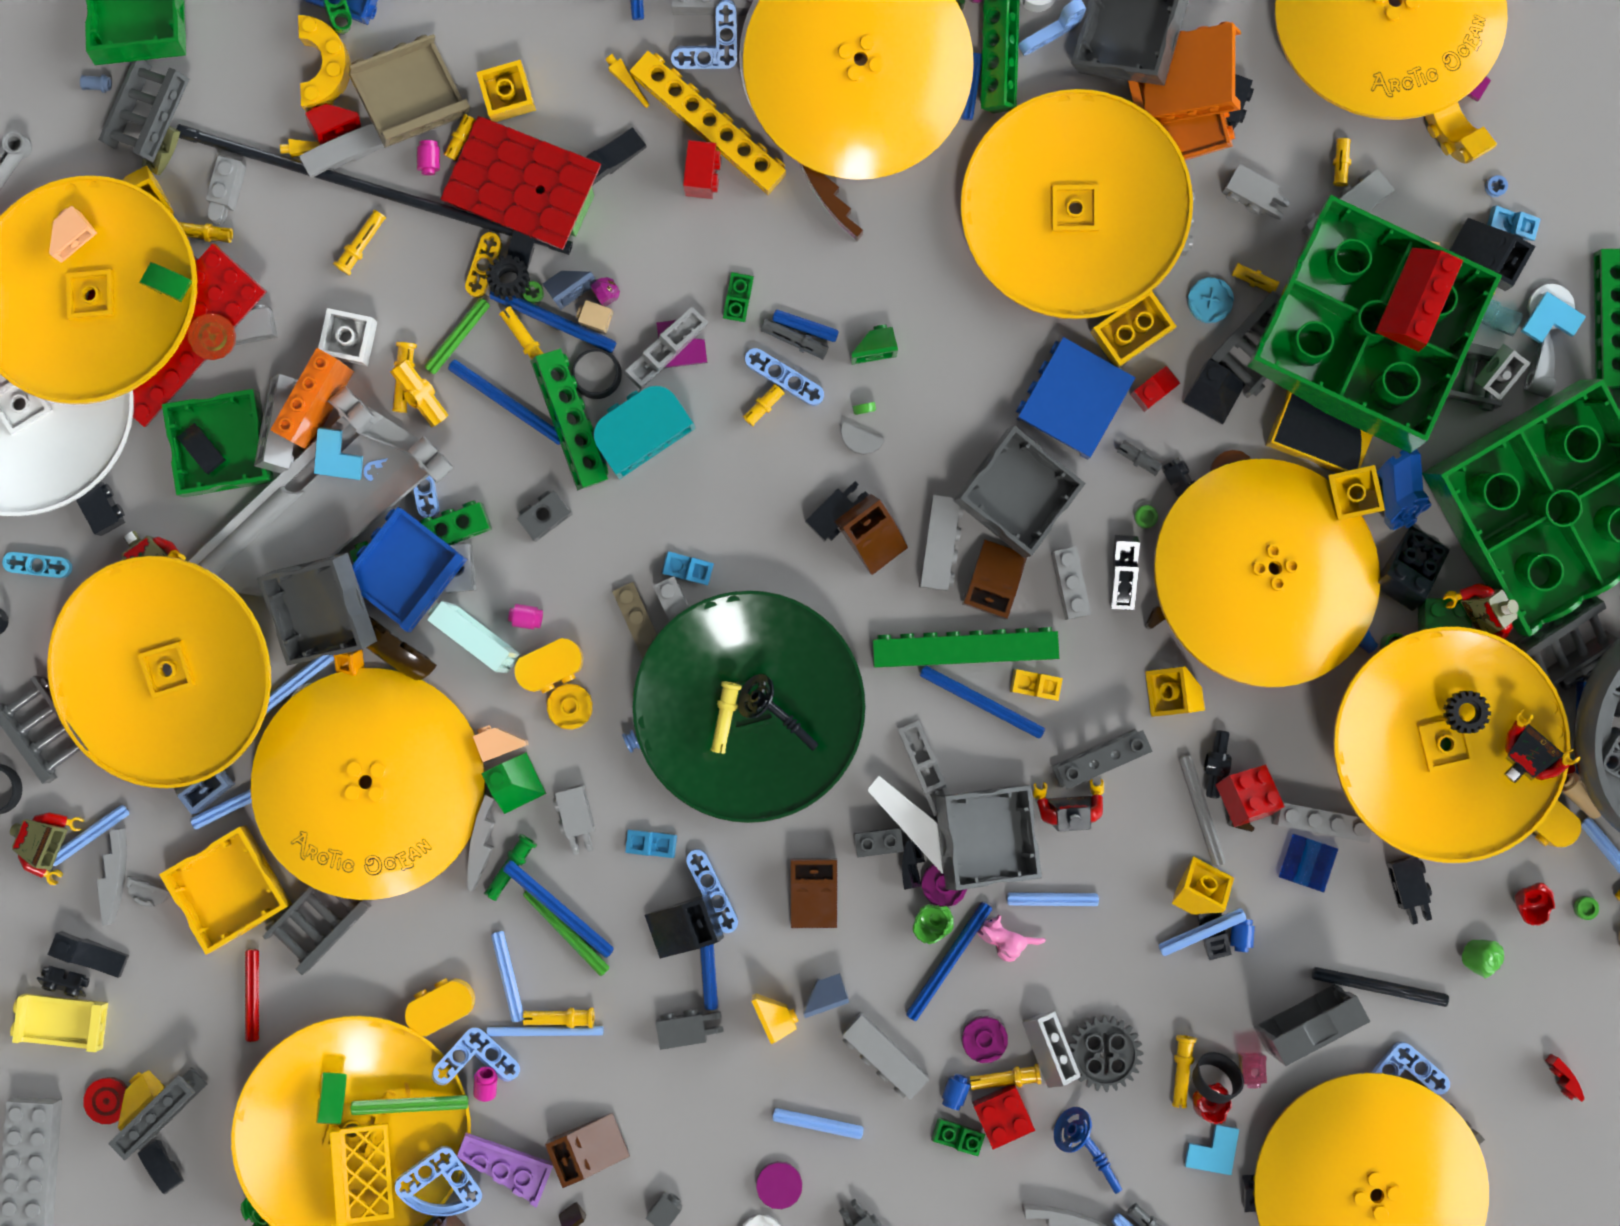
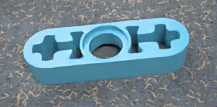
M9 552L2 560L4 569L11 573L66 578L72 572L71 562L62 557ZM16 556V560L24 561L25 566L15 565L14 567L10 564V560H14ZM35 559H41L43 562V568L38 572L32 569V562ZM61 563L65 566V570H61L60 574L59 570L49 569L50 564L60 565Z

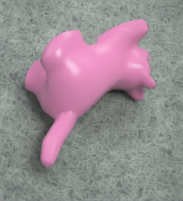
M1000 915L986 920L981 930L977 931V934L985 942L997 946V955L1007 962L1015 961L1028 944L1040 945L1046 941L1045 938L1024 937L1004 929L1000 922Z

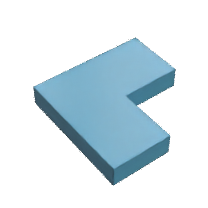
M1546 292L1521 329V332L1538 343L1543 342L1552 326L1557 327L1572 337L1586 316L1554 295Z
M319 427L317 430L314 474L360 480L362 478L363 456L341 453L343 430Z
M1215 1124L1211 1147L1188 1143L1184 1166L1232 1175L1239 1129Z

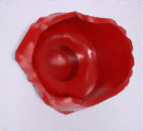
M1538 882L1532 886L1522 888L1515 895L1516 908L1524 922L1533 926L1545 924L1549 920L1551 910L1555 909L1554 893L1544 883Z
M1217 1082L1208 1085L1220 1094L1229 1095L1228 1090L1221 1083ZM1198 1090L1193 1094V1109L1199 1117L1213 1124H1221L1226 1120L1227 1114L1232 1108L1231 1100L1220 1104L1207 1100Z

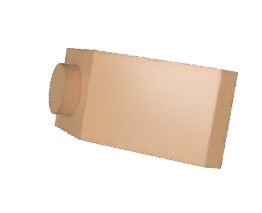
M73 206L61 211L59 216L53 221L49 253L61 263L97 234L82 213Z
M490 725L478 729V734L473 736L483 762L529 745L527 740L498 727L491 729Z

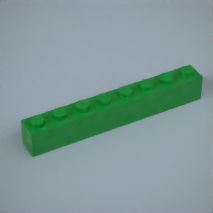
M1052 627L1038 628V632H1029V628L1015 629V633L1007 634L1006 629L992 630V634L983 635V630L969 631V635L960 636V631L946 632V636L937 637V632L923 633L921 638H914V633L900 634L899 639H891V635H877V640H872L874 668L1060 659L1058 631H1052Z

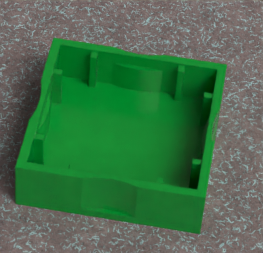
M86 0V52L95 66L186 56L185 0Z
M248 389L220 394L209 399H189L162 404L166 435L172 452L171 466L177 496L185 498L267 484L274 479L273 471L254 466L263 419L260 392ZM193 423H196L202 429L208 439L226 459L209 475L205 473L177 438Z

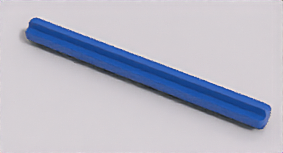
M490 291L489 297L494 301L508 307L511 306L516 311L609 353L615 350L617 343L610 338L526 300L517 299L515 295L512 296L513 300L509 301L507 296L505 300H501L500 295L497 298Z
M453 360L449 364V371L554 443L560 445L557 433L552 425L457 360Z
M928 666L922 668L920 672L922 678L1036 738L1043 736L1045 728Z
M509 861L504 866L503 871L587 943L604 957L610 956L614 950L613 946L513 861Z
M981 902L907 1011L906 1015L911 1020L917 1021L992 911L990 905Z

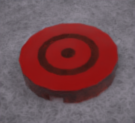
M114 1077L101 1078L94 1081L87 1088L83 1097V1106L86 1114L99 1124H113L119 1121L125 1090L128 1086L122 1080Z

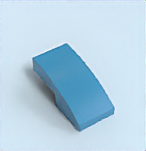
M1496 205L1491 208L1487 225L1514 234L1524 240L1535 241L1541 219L1524 212L1516 213Z
M667 551L661 574L708 586L714 563Z
M628 830L625 853L675 858L677 835Z

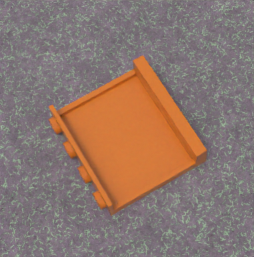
M1221 22L1216 26H1201L1192 31H1180L1165 86L1145 83L1144 110L1161 124L1240 110V100L1235 96V36L1241 35V31L1233 22Z
M1128 81L1133 103L1144 109L1145 83ZM1229 112L1161 124L1178 145L1185 161L1233 147L1232 140L1235 139L1232 125L1228 126L1226 120L1227 117H1230Z
M316 348L270 430L306 449L316 440L318 428L324 426L334 408L327 401L344 385H347L354 371L337 358Z

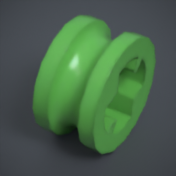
M531 281L529 282V288L534 287L536 290H539V293H536L537 297L533 298L531 295H527V292H530L529 288H525L526 293L523 296L528 302L534 304L543 299L544 290L538 282Z

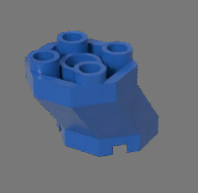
M1417 449L1412 453L1404 450L1400 451L1399 453L1402 456L1397 459L1392 456L1377 471L1378 481L1382 486L1385 508L1384 522L1389 529L1396 530L1402 526L1406 528L1411 527L1417 522L1416 517L1431 507L1429 496L1423 490L1421 454Z

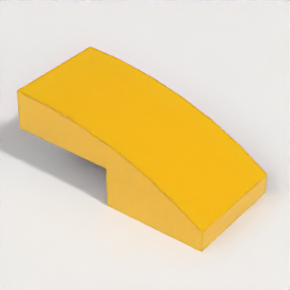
M1014 669L1010 692L1058 701L1063 678Z

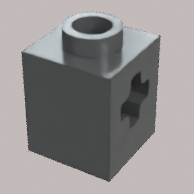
M664 1191L647 1213L646 1219L654 1226H670L682 1210L681 1200L673 1193L668 1195Z

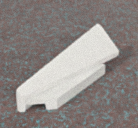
M878 776L868 788V792L937 869L944 874L938 823L883 778Z

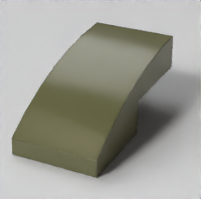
M169 126L154 162L143 159L141 166L147 165L152 173L161 175L174 153L180 131Z

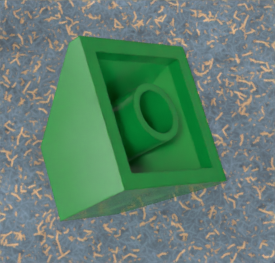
M886 324L874 326V330H870L852 352L851 365L897 357L898 346L893 327L887 328Z
M527 752L481 773L491 795L504 814L547 794Z

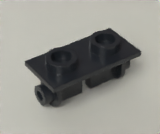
M1176 458L1172 461L1174 463L1173 466L1171 462L1163 466L1165 470L1163 473L1170 485L1179 481L1180 486L1173 489L1179 498L1196 481H1192L1188 475L1190 470L1183 460L1180 461L1179 458Z
M53 966L43 967L41 976L44 977H37L38 982L42 985L41 988L51 992H55L56 989L64 991L65 995L77 998L78 995L86 997L83 987L87 988L90 982L86 975L71 971L67 979H64L66 970Z

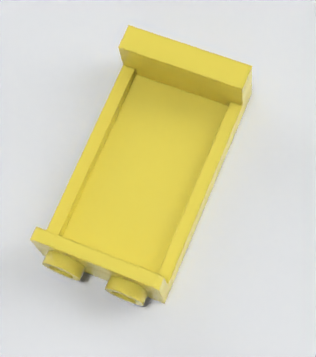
M35 994L20 995L13 1005V1012L16 1014L15 1022H13L10 1030V1035L13 1036L12 1043L30 1042L84 1048L87 1052H97L103 1049L108 1003Z

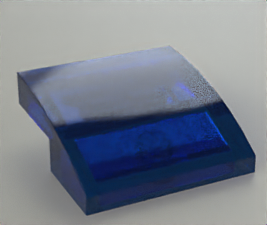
M1293 834L1279 878L1325 893L1339 849Z

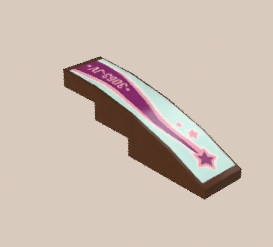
M801 164V169L822 206L843 230L854 240L858 241L863 235V229L848 218L851 214V208L836 197L839 193V186L824 174L813 171Z

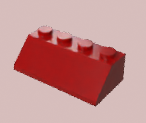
M1412 248L1375 332L1418 352L1428 344L1463 260L1442 250Z

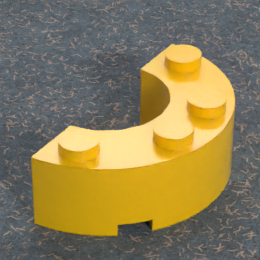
M298 15L299 39L305 46L314 47L319 50L322 56V65L318 74L310 81L300 83L301 107L305 112H308L315 106L332 105L339 95L343 94L350 79L348 74L351 62L344 43L328 24L311 16Z
M1458 102L1444 110L1425 116L1429 125L1427 130L1430 136L1436 138L1441 144L1443 153L1446 156L1451 155L1461 163L1468 164L1494 149L1497 145L1484 126L1477 129L1470 124L1462 113Z

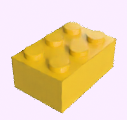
M1151 291L1136 303L1108 317L1095 326L1090 333L1110 362L1119 368L1168 335L1177 326Z

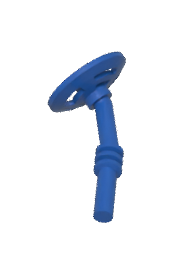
M1071 1107L1065 1110L1058 1118L1054 1127V1142L1056 1146L1063 1152L1073 1153L1085 1145L1094 1157L1092 1159L1093 1162H1096V1167L1099 1166L1098 1170L1102 1171L1113 1192L1117 1194L1122 1191V1187L1110 1168V1162H1107L1108 1158L1105 1157V1153H1101L1089 1137L1092 1128L1089 1113L1081 1107ZM1079 1114V1120H1073L1071 1123L1068 1121L1073 1115ZM1063 1128H1064V1139H1065V1142H1063V1140H1062V1130H1063ZM1079 1141H1082L1077 1146L1071 1147L1073 1143H1078Z

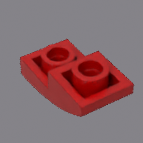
M1550 1054L1545 1061L1551 1065L1549 1070L1560 1078L1557 1082L1563 1088L1560 1092L1571 1101L1575 1098L1583 1102L1585 1099L1583 1091L1572 1071L1559 1057Z

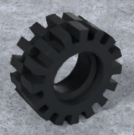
M507 255V259H504V256H500L501 261L499 262L497 259H494V266L489 264V271L486 270V279L491 292L497 298L500 295L501 300H505L506 296L509 301L513 300L512 296L514 295L517 299L520 298L519 293L521 292L524 295L526 293L525 288L530 286V277L524 262L520 261L516 256L513 260L512 255ZM507 272H514L517 275L516 279L511 283L504 284L500 282V277Z
M1459 691V693L1452 694V698L1446 700L1448 704L1444 705L1443 709H1446V713H1443V716L1447 718L1445 722L1447 725H1451L1450 728L1452 730H1456L1459 733L1479 732L1478 730L1485 728V723H1489L1490 719H1487V717L1491 716V711H1488L1490 705L1485 702L1487 699L1481 697L1480 693ZM1464 703H1469L1475 708V716L1468 722L1462 720L1459 716V708Z

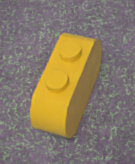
M560 638L520 657L515 665L516 680L524 689L533 692L541 690L542 694L555 688L553 684L561 680L565 684L576 678L574 674L580 672L583 666V652L575 642Z
M1557 800L1546 819L1533 832L1536 835L1534 838L1545 847L1547 845L1567 847L1578 839L1581 832L1580 818Z
M444 978L434 984L435 989L429 992L424 989L414 994L415 999L408 1004L405 1011V1020L408 1027L421 1036H428L468 1015L475 1004V993L466 981L457 978L448 981L447 978Z

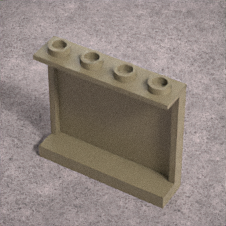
M434 34L429 36L421 35L411 43H400L390 51H379L371 58L366 60L358 59L349 66L348 75L384 148L463 118L464 114H469L470 105L467 99H462L434 43Z

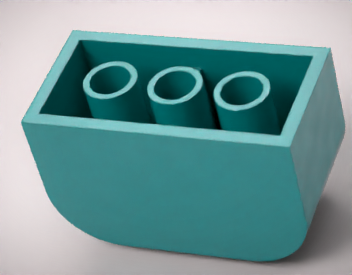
M651 386L640 392L636 390L626 397L627 401L619 405L616 403L608 408V414L603 416L596 424L594 430L596 446L619 479L696 429L676 396L669 389L661 386Z

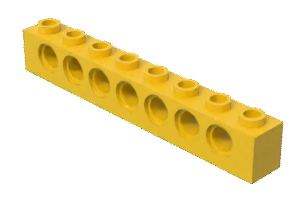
M647 51L630 70L631 77L704 141L716 143L717 151H721V155L764 193L769 195L786 176L785 164L777 157L774 159L767 154L768 150L761 143L755 144L750 139L751 135L744 128L738 129L733 125L734 121L728 114L718 112L715 109L717 106L709 98L703 99L698 94L700 91L692 83L687 85L681 80L682 75L676 69L671 68L670 70L664 65L665 61L657 53L653 55ZM656 73L664 75L661 81H654L652 79ZM672 88L682 90L678 96L669 94ZM694 102L699 107L695 111H689L686 108L687 105ZM708 117L716 120L712 126H707L703 122ZM725 132H730L733 134V138L729 141H724L721 139V135ZM741 147H747L750 149V153L746 156H741L738 150ZM758 162H765L768 167L764 171H759L755 168V165Z

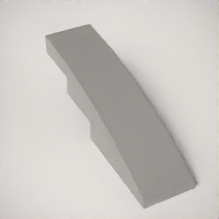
M372 123L326 142L299 157L309 176L313 178L330 168L336 169L353 159L357 161L384 146Z
M691 307L660 335L659 339L625 370L624 374L641 390L708 325V322Z
M919 721L899 728L898 732L934 818H937L935 796L950 795L922 726Z
M486 794L483 799L470 841L468 857V890L470 891L476 889L494 849L493 846L486 844L496 823L487 819L495 803V799L490 794Z
M126 828L110 830L112 853L103 855L106 877L97 879L102 926L114 923L122 898L127 861Z
M1023 1204L1025 1218L1046 1219L1047 1226H1109L1094 1218L1071 1210L1044 1205Z

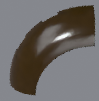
M369 616L377 642L366 647L368 650L414 680H422L430 675L437 664L406 642H402L391 631Z

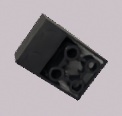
M1467 218L1449 251L1502 275L1497 287L1506 291L1515 285L1536 246L1514 234Z
M1414 526L1409 527L1380 573V580L1378 582L1380 584V591L1411 611H1414L1427 599L1450 550Z
M709 893L644 915L660 959L697 950L718 943L724 938Z

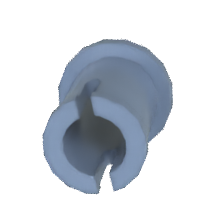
M105 74L101 76L81 75L80 87L82 90H101L102 93H106L111 90L112 81Z

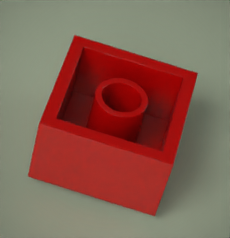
M688 140L683 182L685 196L713 199V192L718 193L719 179L716 170L721 168V151H717L716 143Z
M1266 764L1229 775L1216 784L1234 827L1269 817L1285 807Z
M1008 1085L972 1101L993 1150L1036 1131L1015 1085Z

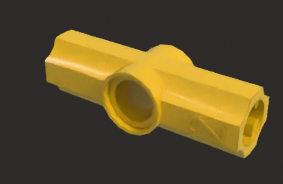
M407 359L390 371L405 391L404 397L408 404L415 409L417 408L431 427L436 426L447 418L448 413L434 396L433 386L426 379H421Z

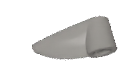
M1550 332L1543 342L1537 345L1524 385L1525 390L1545 398L1552 394L1556 384V380L1553 378L1555 353Z

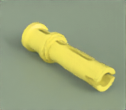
M727 681L721 682L723 687L721 698L717 701L718 708L720 709L710 749L716 753L721 751L722 754L725 753L733 711H736L738 708L736 704L738 692L742 689V685Z

